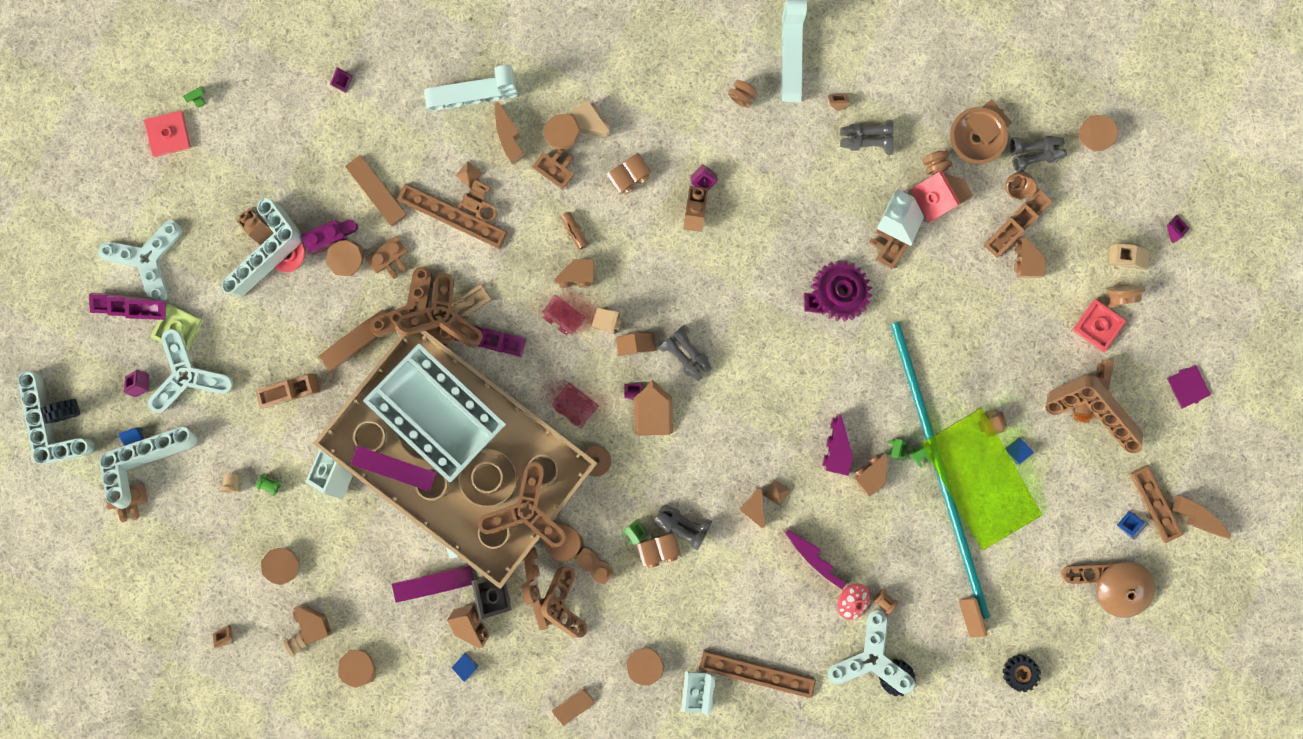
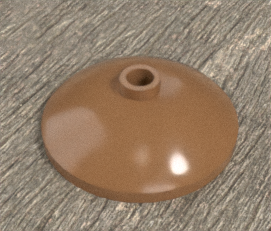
M973 107L963 111L954 120L950 129V143L954 152L962 160L971 164L981 165L992 162L1002 154L1008 141V130L1004 120L995 111L984 107ZM973 114L989 116L1000 128L1001 133L987 145L978 135L974 134L975 131L966 121ZM973 136H977L979 141H974Z
M1120 562L1106 569L1099 578L1096 587L1097 599L1103 609L1109 614L1121 618L1133 617L1146 610L1153 601L1156 590L1155 581L1151 573L1142 565L1135 562Z

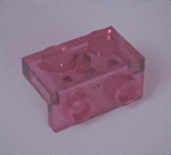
M554 295L545 309L541 311L544 314L542 318L551 325L553 322L560 326L558 330L566 336L568 334L573 336L586 319L584 315L557 295Z
M568 383L556 397L552 407L557 413L568 418L573 425L582 429L599 405Z

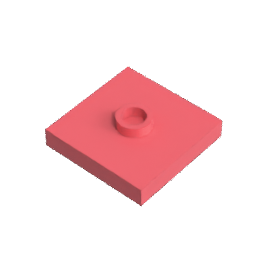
M181 110L144 119L153 157L191 148L184 114Z
M939 171L910 189L928 223L961 204L943 171Z
M1093 299L1072 331L1100 351L1105 352L1127 320L1097 299Z

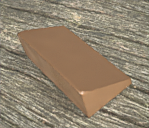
M972 596L960 599L959 604L969 636L986 637L988 633L977 599Z
M583 687L555 707L552 713L564 726L595 704V702Z

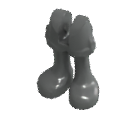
M888 119L884 124L873 127H860V124L856 123L840 128L841 136H854V138L841 139L840 147L850 149L851 151H858L860 147L876 146L883 148L887 155H893V120ZM873 134L887 136L882 138H863L864 135Z
M1046 136L1042 141L1022 143L1019 137H1012L1010 141L1012 156L1042 150V153L1013 157L1012 163L1015 171H1025L1027 165L1035 162L1046 161L1047 163H1054L1066 157V149L1054 150V147L1065 144L1064 138Z
M684 324L672 336L686 349L692 357L691 359L681 351L671 336L661 343L658 348L662 352L669 351L675 355L684 366L683 371L687 376H691L699 381L703 376L694 366L699 363L700 367L707 373L712 370V367L708 362L706 354L703 352L699 353L687 337L688 327Z
M664 505L661 506L654 518V522L659 527L669 533L672 531L678 534L697 551L713 522L706 519L702 524H695L680 515L679 510Z

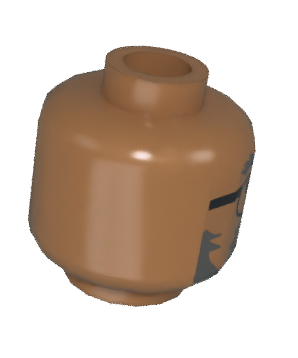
M992 409L980 414V421H977L980 432H985L990 437L1005 431L1007 423L1002 411L999 412L997 409Z

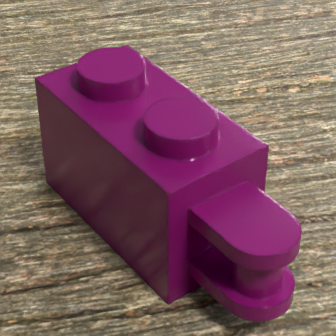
M334 220L301 234L308 253L315 255L327 250L338 241L348 240L347 236L358 230V224L353 220H346L342 223Z

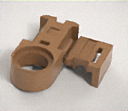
M474 180L469 193H464L463 200L459 203L458 207L460 209L464 207L476 213V217L487 222L494 221L498 215L497 209L493 205L483 201L485 200L484 195L486 191L489 192L491 187ZM488 207L493 210V216L489 219L483 215V211Z

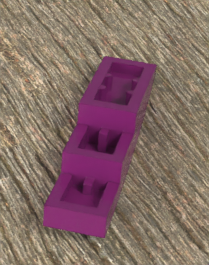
M91 292L89 294L90 313H107L108 316H125L128 319H166L165 300Z
M475 326L483 335L482 341L477 347L522 357L526 338Z
M360 446L356 447L350 465L429 492L436 472Z
M785 529L784 533L802 557L823 577L843 590L846 582L830 573L834 566L817 556L821 549Z
M465 566L392 583L395 603L470 586L474 578L471 566Z

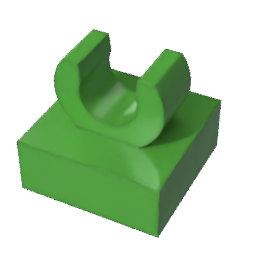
M203 86L183 96L187 103L193 100L197 108L206 104L201 96L206 93Z
M896 438L895 441L888 440L887 443L893 445V450H885V453L891 455L892 458L905 461L909 442Z
M922 444L907 452L910 459L915 461L919 467H923L921 464L922 458H926L929 463L932 462L929 456L932 451L926 444Z
M638 520L627 526L622 533V536L628 535L631 539L628 545H636L648 536Z

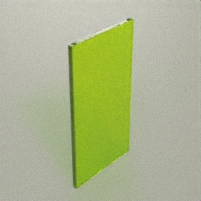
M981 407L920 443L982 551L1042 516L1040 509Z

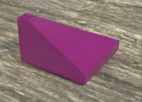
M1175 215L1167 224L1171 242L1175 243L1181 239L1190 229L1178 215Z

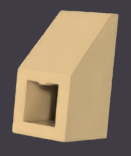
M587 100L569 112V115L576 119L581 133L603 137L610 136L609 129L611 127L605 119L601 120L598 115L600 111L594 103L590 104Z
M1117 243L1110 246L1108 265L1147 270L1150 250L1137 245Z
M597 308L592 328L615 334L616 330H620L622 318H619L618 312Z

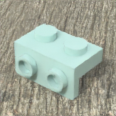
M685 671L682 711L702 712L706 715L711 714V709L713 708V689L715 688L714 675L707 672Z

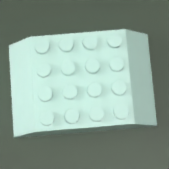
M420 344L363 400L450 483L506 425Z

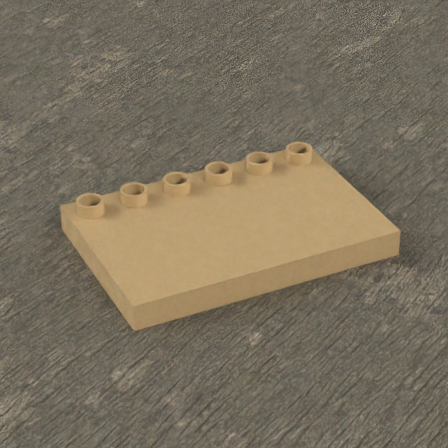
M426 331L410 336L401 335L313 443L500 589L541 537L525 523L492 534H485L478 527V521L481 516L517 504L524 469L529 463L536 462L544 470L537 508L554 521L597 465V462ZM418 344L424 347L506 424L451 483L363 402ZM360 446L436 472L430 492L350 465L356 447ZM529 501L526 502L525 508L520 510L524 517L532 513V510H529Z

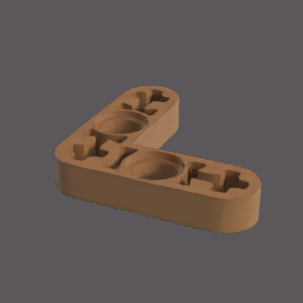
M569 566L560 567L557 569L543 600L541 613L547 620L573 638L584 637L587 633L586 623L563 606L575 578L574 570ZM557 587L561 591L559 597H557L555 594V590ZM563 614L567 617L566 624L562 623L561 618Z

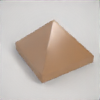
M846 93L828 95L830 106L837 111L850 105Z
M467 161L455 176L470 188L474 180H477L482 173Z
M773 480L764 496L780 506L790 489Z
M231 625L213 633L215 649L229 645L232 641Z

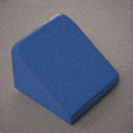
M139 427L118 433L124 446L144 439L142 430Z
M1020 437L1004 449L1015 464H1021L1034 453Z
M1128 511L1117 526L1135 540L1146 527V523Z
M464 653L451 668L465 682L479 665Z

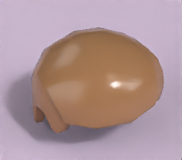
M1019 171L1007 178L1005 188L1011 198L1022 200L1024 197L1034 196L1037 191V183L1030 173Z

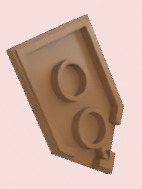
M651 380L634 397L635 434L638 436L670 435L673 433L672 396L660 388L654 380Z

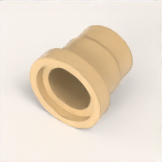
M225 473L220 491L240 493V488H238L239 475Z
M300 634L283 640L284 646L291 657L296 656L297 652L307 647Z

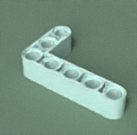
M786 0L782 16L781 102H801L802 39L807 0Z
M502 65L495 67L494 78L425 89L424 95L427 110L434 111L517 97V82L512 66Z
M268 198L259 201L257 210L274 234L223 280V291L233 296H244L302 241L301 232L282 206Z
M22 372L18 377V385L34 461L39 464H50L92 454L95 450V444L88 438L55 442L52 423H44L40 410L43 406L48 405L43 377L37 372ZM32 376L33 382L30 385L29 378ZM34 395H36L37 397L35 403H33L32 401ZM38 413L40 414L39 422H37L36 415ZM41 432H43L44 439L42 441L40 440ZM82 443L85 444V450H84V451L81 450V444H82ZM63 447L67 450L65 456L62 454ZM45 451L48 453L46 460L43 457Z
M179 427L104 453L100 457L99 463L107 502L120 509L128 507L131 503V493L126 470L191 449L197 443V436L186 427Z

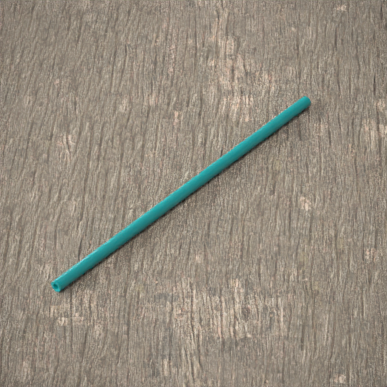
M900 321L890 325L927 445L932 451L930 455L974 598L978 601L983 619H987L990 617Z

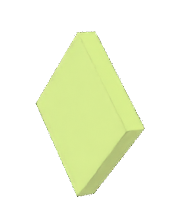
M167 303L166 319L158 321L151 338L162 342V334L165 331L176 329L183 335L187 350H189L203 319Z

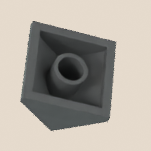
M485 577L475 578L471 581L479 620L512 610L506 583L500 589Z

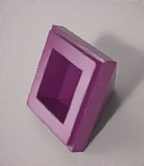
M336 67L330 85L346 93L353 75Z
M804 293V312L822 314L823 309H817L819 303H813L816 296H812L811 293Z
M643 383L624 384V398L634 400V397L643 390Z

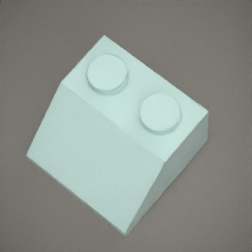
M896 189L887 204L877 229L911 246L924 215L913 196Z
M319 449L306 483L324 494L343 499L353 475Z

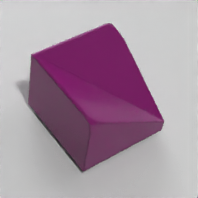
M704 164L690 177L691 184L696 187L709 188L708 191L718 182L717 174Z
M137 369L125 376V394L138 397L148 391V373Z

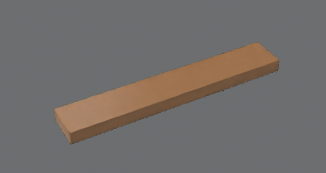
M406 183L397 198V201L499 250L508 234L507 231Z
M703 650L699 670L811 699L816 682L815 678Z

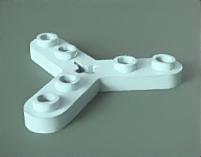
M166 221L142 248L114 242H104L100 245L98 253L106 261L138 267L147 297L166 301L168 291L158 261L181 236L182 228L175 221ZM150 254V256L148 257L150 261L148 263H143L144 259L142 258V256H148Z
M170 329L162 334V344L172 374L150 397L148 405L151 411L155 413L164 412L187 387L219 394L227 393L232 389L233 380L230 376L193 367L180 331ZM181 371H182V372H186V371H187V372H188L187 377H188L189 379L185 378V379L181 380L180 382H178V381L180 380V378L182 377Z
M873 611L868 616L864 652L830 667L828 678L832 683L840 685L873 671L902 694H909L914 691L915 681L912 676L884 656L888 618L883 612ZM871 654L875 657L878 656L877 664L874 665L872 662L864 664L865 661L871 659Z

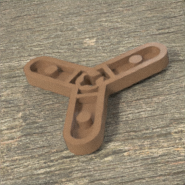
M418 267L414 270L406 306L371 320L369 327L373 335L383 337L396 332L395 325L397 319L400 316L411 313V311L414 312L416 304H418V311L427 309L432 284V274L428 268ZM440 327L426 330L443 345H450L455 340V337Z
M446 273L438 274L435 278L431 307L400 316L395 325L396 331L403 336H410L440 327L471 348L479 346L483 338L478 328L452 311L454 280ZM438 312H440L441 315L444 314V318H442L441 316H437Z
M532 462L525 467L517 504L481 516L478 521V527L481 532L492 534L525 523L550 546L560 547L564 544L566 539L565 532L537 508L544 476L543 467L539 463ZM529 501V510H532V513L524 517L520 510L521 508L524 509L526 502Z
M534 547L524 558L527 582L522 585V595L525 605L532 604L539 629L546 630L549 629V625L552 622L547 620L541 613V605L544 598L541 597L537 577L540 576L538 565H535V559H538V555Z

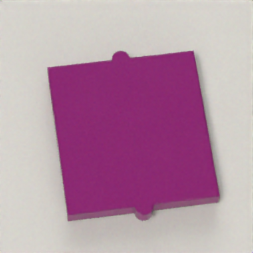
M1197 365L1185 370H1179V373L1167 378L1181 409L1193 403L1198 404L1200 400L1211 395Z

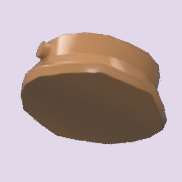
M559 114L553 116L545 124L544 138L553 148L565 150L577 143L580 129L574 117L568 114Z
M1103 115L1090 116L1079 128L1081 143L1094 152L1106 150L1115 143L1118 128L1109 117Z
M348 240L338 241L328 248L327 265L335 275L352 276L359 270L364 260L365 253L363 247L356 242Z
M1134 284L1107 287L1106 292L1110 296V302L1107 307L1111 308L1123 304L1141 302L1145 287Z
M559 524L558 526L566 535L564 544L560 547H552L545 542V548L554 560L568 561L574 559L583 549V538L573 527Z
M286 548L270 550L261 561L262 575L268 581L278 585H283L296 578L300 566L292 550Z
M651 648L634 650L626 662L629 678L637 684L649 686L658 681L663 675L664 664L661 657Z
M349 650L339 660L338 677L346 685L357 688L373 682L376 676V667L372 657L365 651Z

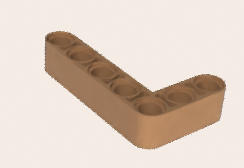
M1085 375L1048 393L1045 409L1049 414L1059 415L1086 403L1127 452L1138 453L1141 451L1143 432L1095 376Z

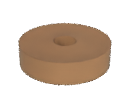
M591 446L584 451L590 458L597 457L600 460L599 464L589 474L590 476H601L609 470L611 456L605 448Z

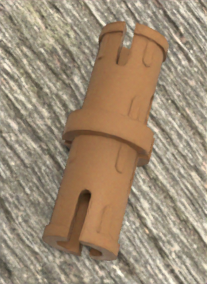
M571 211L561 215L560 219L568 230L567 234L572 237L577 249L582 250L587 247L589 243H587L583 236L582 228L580 225H577Z

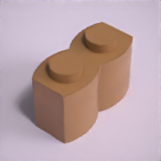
M637 153L607 173V176L620 195L622 193L627 195L635 189L633 187L639 182L643 184L650 179L651 170L640 154Z
M674 532L650 538L637 544L643 566H648V568L659 566V562L666 560L667 563L678 559L677 556L681 555Z
M585 547L575 558L577 564L583 570L589 571L594 580L600 584L605 585L614 574L611 565L599 559L598 554L589 547Z

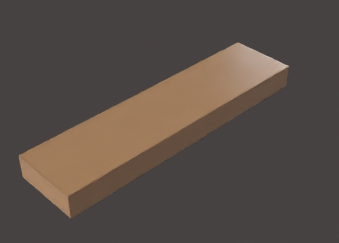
M361 155L345 166L392 227L407 216Z
M1145 465L1129 473L1163 542L1168 543L1182 536L1183 533L1149 466Z

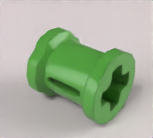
M263 473L256 484V489H263L270 492L272 496H275L280 489L282 481H276Z

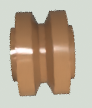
M736 80L733 84L735 89L731 88L728 95L738 105L750 108L752 105L751 99L755 100L758 93L750 84Z
M947 150L934 152L922 159L923 165H928L926 169L927 175L946 171L949 167L953 166L952 161L946 159L949 156Z

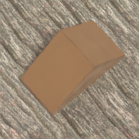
M654 332L634 333L616 337L618 356L656 351Z
M756 488L739 510L758 526L765 528L762 489Z

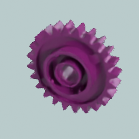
M839 260L835 262V265L833 262H830L828 267L824 265L821 268L822 271L819 270L816 273L817 276L812 279L815 283L811 285V288L815 289L811 295L816 296L813 303H819L817 309H823L822 315L828 313V319L835 316L836 321L842 318L843 322L848 320V317L850 320H853L855 316L859 317L862 314L861 311L864 312L867 309L866 306L870 304L868 298L872 297V294L868 293L872 287L867 286L870 279H864L866 273L861 274V267L855 269L854 263L848 266L847 261L843 262L842 265ZM838 287L844 290L845 295L839 293Z

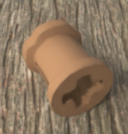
M882 589L873 599V602L878 603L887 615L899 603L897 600H893L886 593L885 589Z

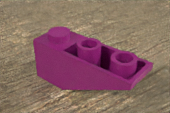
M836 414V418L833 417L831 420L830 428L833 431L832 436L827 438L826 447L829 449L828 454L823 456L822 466H825V471L849 476L853 456L842 415Z

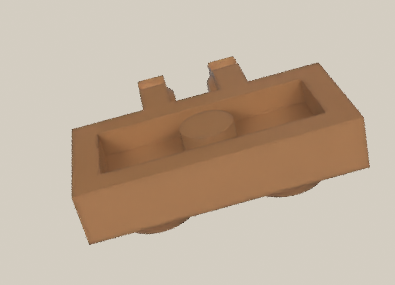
M564 149L558 150L553 158L543 152L532 168L564 190L574 177V174L566 169L573 161L574 156L572 154L569 155L561 165L557 161L564 154Z
M877 229L876 234L888 241L884 246L876 239H870L869 243L881 250L875 260L892 270L908 244Z
M395 236L365 258L377 274L386 268L393 279H395L397 273L390 265L396 261L400 270L405 272L407 268L400 258L408 253V250L398 236Z
M145 483L129 486L131 493V503L129 506L133 520H138L139 518L137 504L148 502ZM106 500L108 510L117 508ZM118 508L119 520L122 523L126 522V508Z

